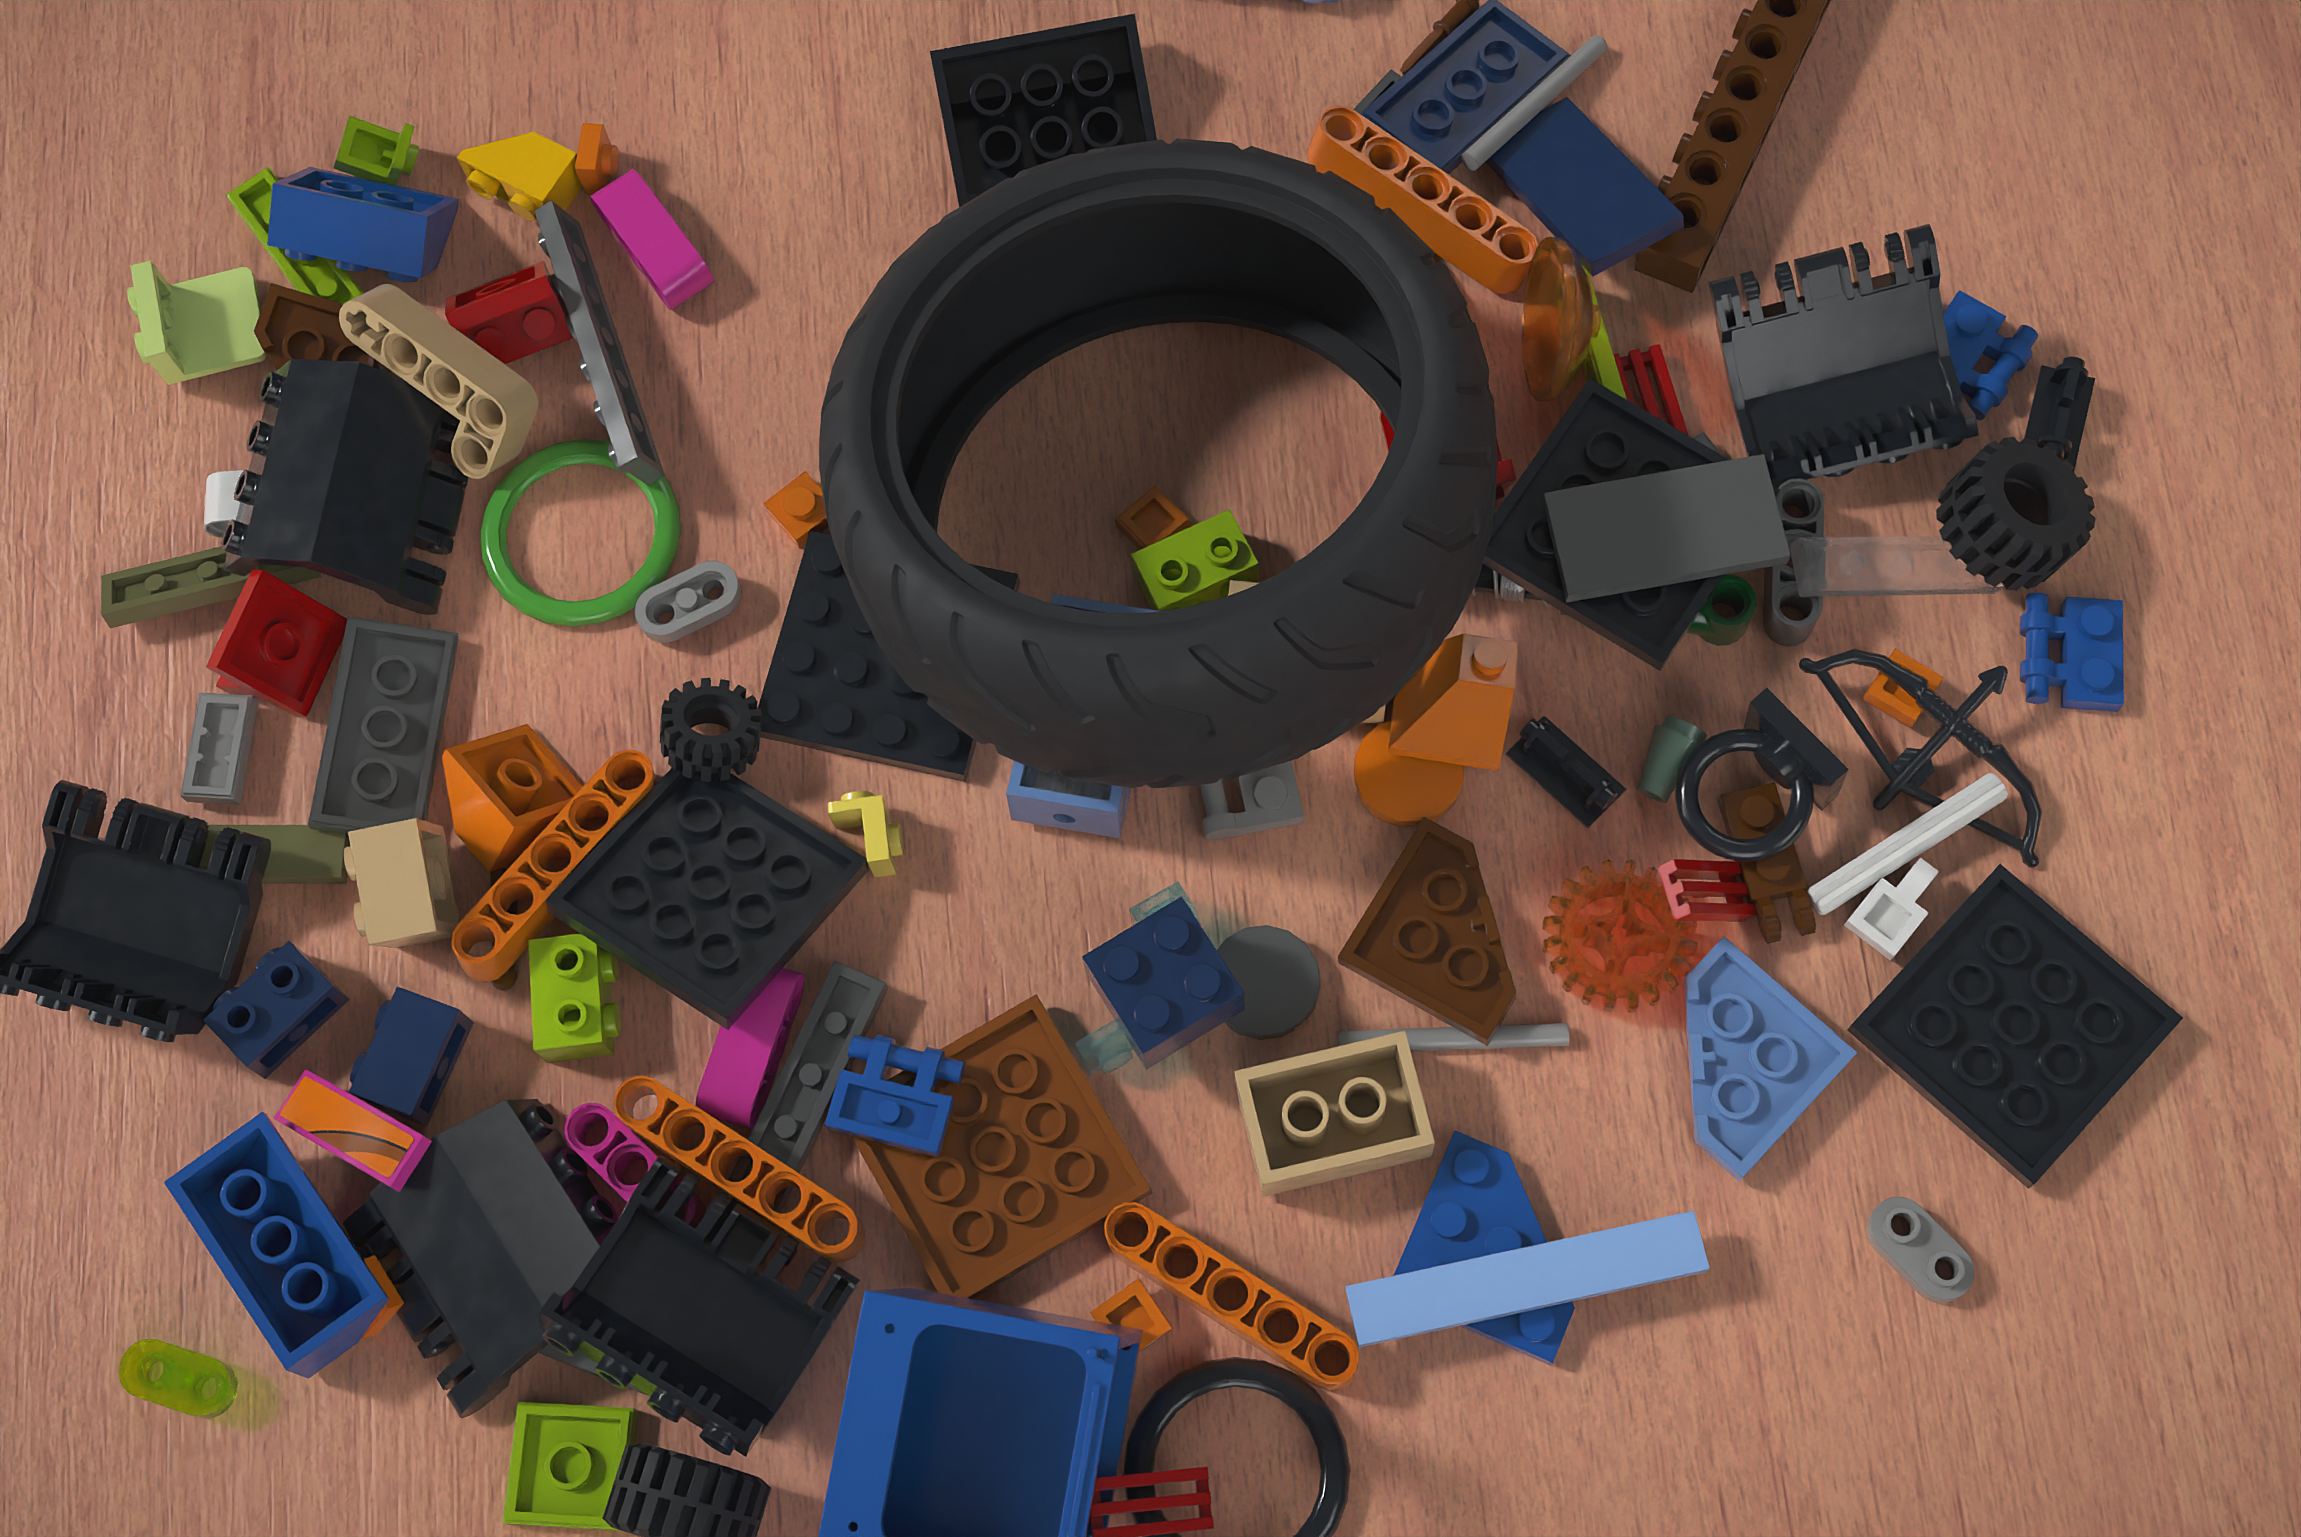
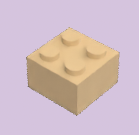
M413 818L349 831L350 846L344 849V862L349 878L352 881L357 880L360 902L354 905V918L359 934L362 937L367 936L368 945L402 948L452 938V933L460 922L443 826Z

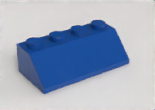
M261 1112L164 1181L286 1371L308 1379L359 1342L390 1299L266 1113Z

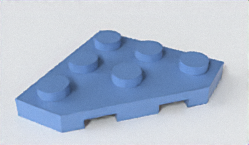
M1724 936L1685 977L1683 988L1694 1141L1737 1181H1740L1851 1061L1857 1052Z

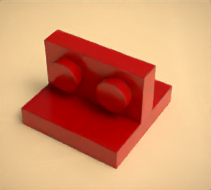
M544 261L446 298L445 316L449 325L503 364H508L573 338L565 322L566 315L555 292L550 273Z
M251 570L206 668L220 675L216 687L229 694L261 697L295 717H307L345 635L347 618L265 570Z

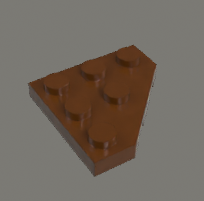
M271 283L254 328V333L262 349L266 352L275 372L290 359L361 362L398 376L345 336L339 321V312L343 304Z
M1423 817L1338 955V962L1342 966L1488 1046L1516 999V989L1504 955L1500 934L1489 896L1486 893L1473 843Z

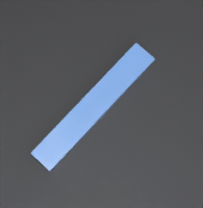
M1689 1211L1345 1286V1292L1358 1348L1705 1273L1708 1272L1710 1267L1695 1212Z

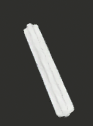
M1994 773L1986 774L1810 887L1806 893L1809 896L1811 905L1820 915L1830 913L1878 882L1881 878L1886 877L2003 802L2008 796L2004 784Z

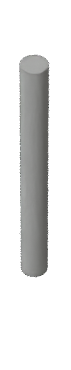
M1598 35L1592 36L1461 155V160L1465 167L1472 171L1477 170L1607 51L1608 47L1605 40Z
M1568 1023L1500 1025L1488 1046L1454 1027L1338 1031V1046L1405 1031L1410 1051L1569 1046Z

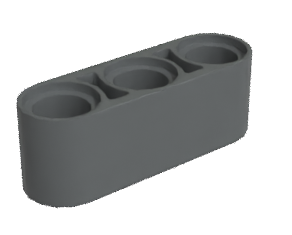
M1800 478L1790 479L1782 483L1779 487L1780 491L1776 502L1790 555L1800 559L1806 568L1793 569L1785 564L1764 567V629L1772 641L1787 647L1797 646L1807 640L1821 614L1823 604L1824 500L1821 491L1815 484ZM1783 507H1798L1805 513L1806 517H1791L1786 514ZM1794 607L1801 611L1805 619L1801 621L1789 620L1782 614L1780 608Z

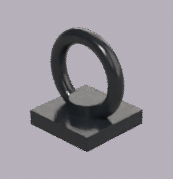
M1766 688L1750 702L1743 729L1727 730L1709 737L1700 743L1685 759L1676 782L1675 800L1677 811L1689 835L1707 851L1733 861L1762 860L1779 854L1799 838L1809 822L1813 803L1821 811L1839 795L1849 769ZM1737 751L1754 752V756L1763 770L1780 786L1787 790L1790 789L1791 799L1788 812L1783 821L1768 834L1753 839L1733 838L1716 830L1703 815L1698 799L1701 778L1712 762L1725 754Z

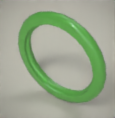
M579 439L559 442L534 452L514 466L497 485L485 509L480 532L481 556L491 583L504 600L524 615L547 624L573 627L597 624L629 612L635 607L638 598L644 591L663 581L677 554L681 534L679 504L671 484L665 476L646 485L630 473H624L635 481L645 493L654 517L655 531L652 547L644 564L636 574L615 591L596 599L582 601L557 600L536 591L525 583L514 569L507 549L506 533L510 515L518 499L526 490L550 472L565 466L585 463L604 465L618 470V468L614 465L608 452V445L612 444L611 441Z

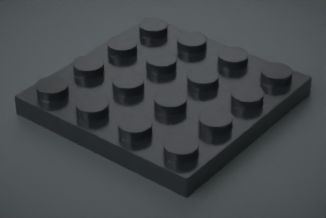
M1590 378L1494 514L1491 536L1482 564L1661 671L1725 575L1566 603L1542 501L1543 496L1546 492L1722 462L1729 459ZM1772 485L1775 498L1777 499L1780 489Z
M810 531L757 708H761L762 712L760 737L966 782L977 741L927 704L928 697L924 693L913 691L903 681L878 645L855 599L831 535ZM970 564L987 577L1018 592L1020 584L1018 574Z
M682 764L675 770L671 768L546 899V905L550 914L729 1030L868 872L867 858L735 775L730 773V779L720 781L718 773H711V782L701 781V772L698 771L694 772L692 778L682 775Z
M1999 864L1860 1014L1847 1031L2029 1189L2043 1176L2178 1025L2183 1017L2004 866Z

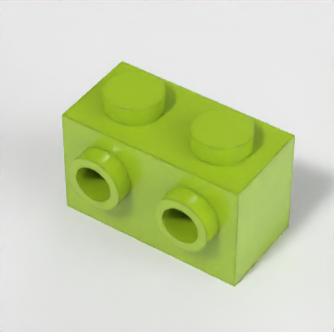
M1230 509L1131 554L1134 576L1152 610L1181 609L1228 596L1230 580L1259 583V563Z
M582 934L528 940L533 1050L547 1063L614 1055L613 1037H620L622 1032L619 1006L617 1003H611L610 982H617L619 977L617 957Z

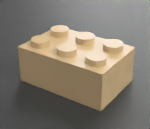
M1405 1031L1234 1071L1236 1092L1262 1197L1432 1157L1435 1141Z

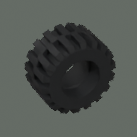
M2015 437L2003 438L1999 443L1994 440L1980 450L1941 491L1938 498L1941 505L1936 509L1937 520L1944 524L1939 530L1943 541L1951 544L1952 548L1949 552L1955 560L1961 559L1967 565L1965 570L1973 576L1977 574L1982 575L1985 583L1996 587L2001 582L2006 590L2015 591L2021 586L2026 589L2034 588L2041 582H2045L2089 541L2091 537L2089 532L2095 527L2096 518L2090 513L2095 508L2093 498L2086 495L2084 491L2088 487L2083 477L2075 475L2072 471L2074 466L2067 459L2064 461L2056 456V451L2048 446L2042 449L2037 446L2036 441L2024 438L2020 443Z
M642 1443L625 1446L602 1519L614 1529L641 1537H757L771 1487L757 1476L656 1446Z

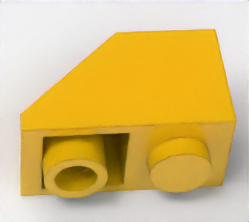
M534 131L463 149L457 156L467 177L466 184L470 189L485 199L492 200L495 196L507 202L515 213L532 222L537 218L535 210L551 200L566 211L583 187L575 170L577 153Z

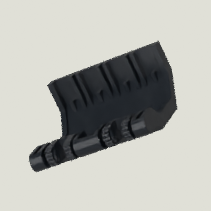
M1930 224L1910 228L1903 232L1909 268H1907L1899 233L1895 232L1885 235L1884 252L1888 260L1890 273L1872 278L1869 268L1870 258L1863 242L1850 244L1849 256L1854 278L1853 283L1843 247L1794 259L1800 297H1797L1789 262L1775 264L1774 277L1781 302L1761 306L1759 282L1752 271L1739 275L1746 311L1743 312L1734 276L1709 282L1731 401L1747 457L1764 454L1771 483L1775 487L1779 488L1782 483L1790 479L1800 478L1807 480L1819 476L1840 477L1852 472L1858 466L1874 462L1895 463L1905 459L1909 453L1929 448L1938 450L1950 449L1960 445L1964 439L1979 436L1976 416L1962 395L1949 352L1939 291L1941 273L1935 238Z
M290 359L275 373L269 372L262 384L259 401L265 404L262 419L255 422L247 441V451L253 453L249 470L245 469L241 473L234 492V500L240 502L236 520L232 519L228 523L221 542V550L227 552L223 570L244 577L251 570H255L262 564L305 567L373 590L389 604L420 614H437L443 591L440 586H443L447 573L442 568L412 558L410 555L412 547L440 555H447L452 552L454 543L452 538L456 535L465 496V490L462 488H466L469 477L464 475L457 467L434 459L435 450L451 454L452 441L460 420L401 377L361 362Z
M60 780L51 792L42 823L46 851L26 919L0 949V993L18 996L21 989L37 994L35 1003L43 1007L60 1011H70L72 1005L89 1010L88 1020L104 1025L122 1027L124 1020L141 1025L140 1035L158 1041L174 1042L176 1035L199 1034L206 1025L203 1020L213 1011V1005L216 1000L238 982L263 897L262 880L271 852V841L268 838L247 832L241 833V831L230 827L224 828L223 831H220L219 836H217L218 838L215 841L216 845L213 848L208 868L202 867L200 863L209 832L208 822L195 817L192 819L188 815L146 803H139L129 798H121V801H118L117 806H115L114 812H112L113 817L110 819L106 836L102 838L98 835L105 815L106 804L108 803L106 793L66 780Z
M538 1099L505 1100L436 1134L430 1139L432 1141L400 1192L381 1182L369 1193V1199L343 1222V1226L355 1246L361 1247L359 1252L363 1259L375 1255L380 1260L397 1246L404 1255L386 1274L404 1302L396 1313L412 1340L420 1342L417 1347L424 1359L443 1353L455 1342L461 1348L463 1354L447 1366L437 1377L443 1390L451 1389L447 1393V1397L460 1418L468 1417L487 1405L508 1387L513 1373L548 1345L542 1337L546 1330L539 1327L540 1310L553 1291L563 1296L573 1286L618 1220L614 1207L607 1199L599 1195L588 1178V1170L584 1160L568 1147L559 1133L555 1115Z
M660 1155L633 1192L621 1216L573 1286L563 1296L553 1291L539 1312V1327L546 1330L542 1336L543 1339L558 1351L571 1357L579 1351L598 1363L595 1371L607 1382L623 1390L631 1384L649 1395L650 1398L647 1404L664 1418L678 1423L681 1417L701 1428L702 1432L699 1437L713 1449L728 1456L736 1450L746 1457L774 1419L855 1291L860 1279L838 1266L812 1307L807 1304L824 1278L832 1262L820 1256L817 1261H813L804 1275L805 1279L798 1290L795 1292L777 1280L784 1268L792 1262L800 1243L788 1235L761 1275L758 1274V1270L782 1234V1230L742 1205L737 1204L710 1244L707 1242L726 1214L733 1200L720 1193L717 1198L711 1201L696 1229L677 1218L685 1205L689 1204L693 1199L700 1179L688 1173L661 1212H659V1207L683 1171V1168Z

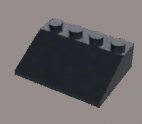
M1135 13L930 51L959 207L1003 180L1014 178L1020 171L1071 154L1086 153L1090 149L1157 140Z

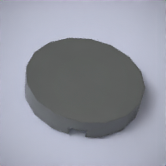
M1269 925L1247 927L1226 938L1217 949V952L1244 992L1245 1010L1225 1021L1227 1026L1238 1035L1257 1040L1281 1038L1294 1031L1314 1011L1320 991L1318 963L1307 944L1290 931Z

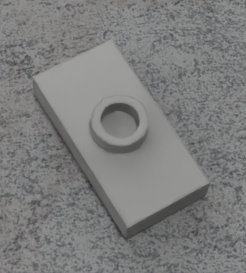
M199 693L180 795L185 801L241 805L259 704L252 695Z

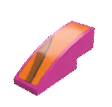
M306 1069L273 1118L398 1192L401 1191L432 1142L413 1129Z

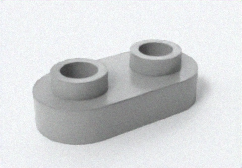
M706 561L644 591L636 602L635 617L643 633L651 640L660 643L673 642L732 613L741 600V585L735 572L727 564L719 561ZM714 588L724 590L722 596L716 600L706 598L708 592ZM668 611L675 613L674 618L666 624L658 623V618L662 613Z
M1892 1197L1884 1200L1872 1210L1866 1223V1234L1870 1244L1918 1294L1931 1302L1948 1303L1967 1292L1974 1279V1266L1970 1256L1919 1204L1908 1198ZM1892 1217H1902L1908 1222L1910 1232L1907 1236L1897 1235L1892 1230ZM1937 1260L1947 1261L1952 1266L1954 1274L1951 1280L1941 1279L1936 1274L1935 1263Z

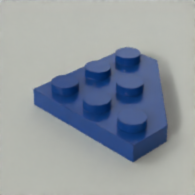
M1454 1131L1394 1276L1547 1243L1509 1153L1461 1132ZM1572 1302L1461 1325V1327L1551 1366L1575 1307Z

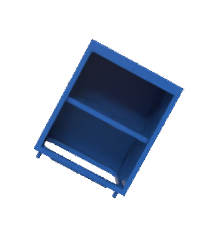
M914 1288L864 1290L818 1537H1092L1090 1511L1096 1478L1118 1476L1143 1330ZM1130 1346L1129 1350L1123 1349L1124 1347ZM1115 1489L1100 1491L1101 1503L1113 1502ZM1111 1515L1102 1516L1104 1528L1109 1527Z

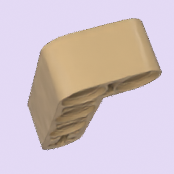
M382 284L343 304L339 312L340 326L345 336L352 343L460 420L452 441L451 454L457 468L464 475L474 479H481L518 457L538 407L537 395L532 385L523 377L405 292L391 284Z

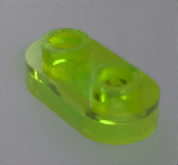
M144 1339L136 1342L127 1349L119 1364V1380L129 1394L198 1418L209 1419L223 1414L233 1404L238 1391L236 1374L227 1363L157 1339ZM161 1361L163 1373L159 1379L151 1381L149 1370L154 1363ZM214 1379L217 1385L216 1391L212 1397L204 1399L202 1387L206 1381Z

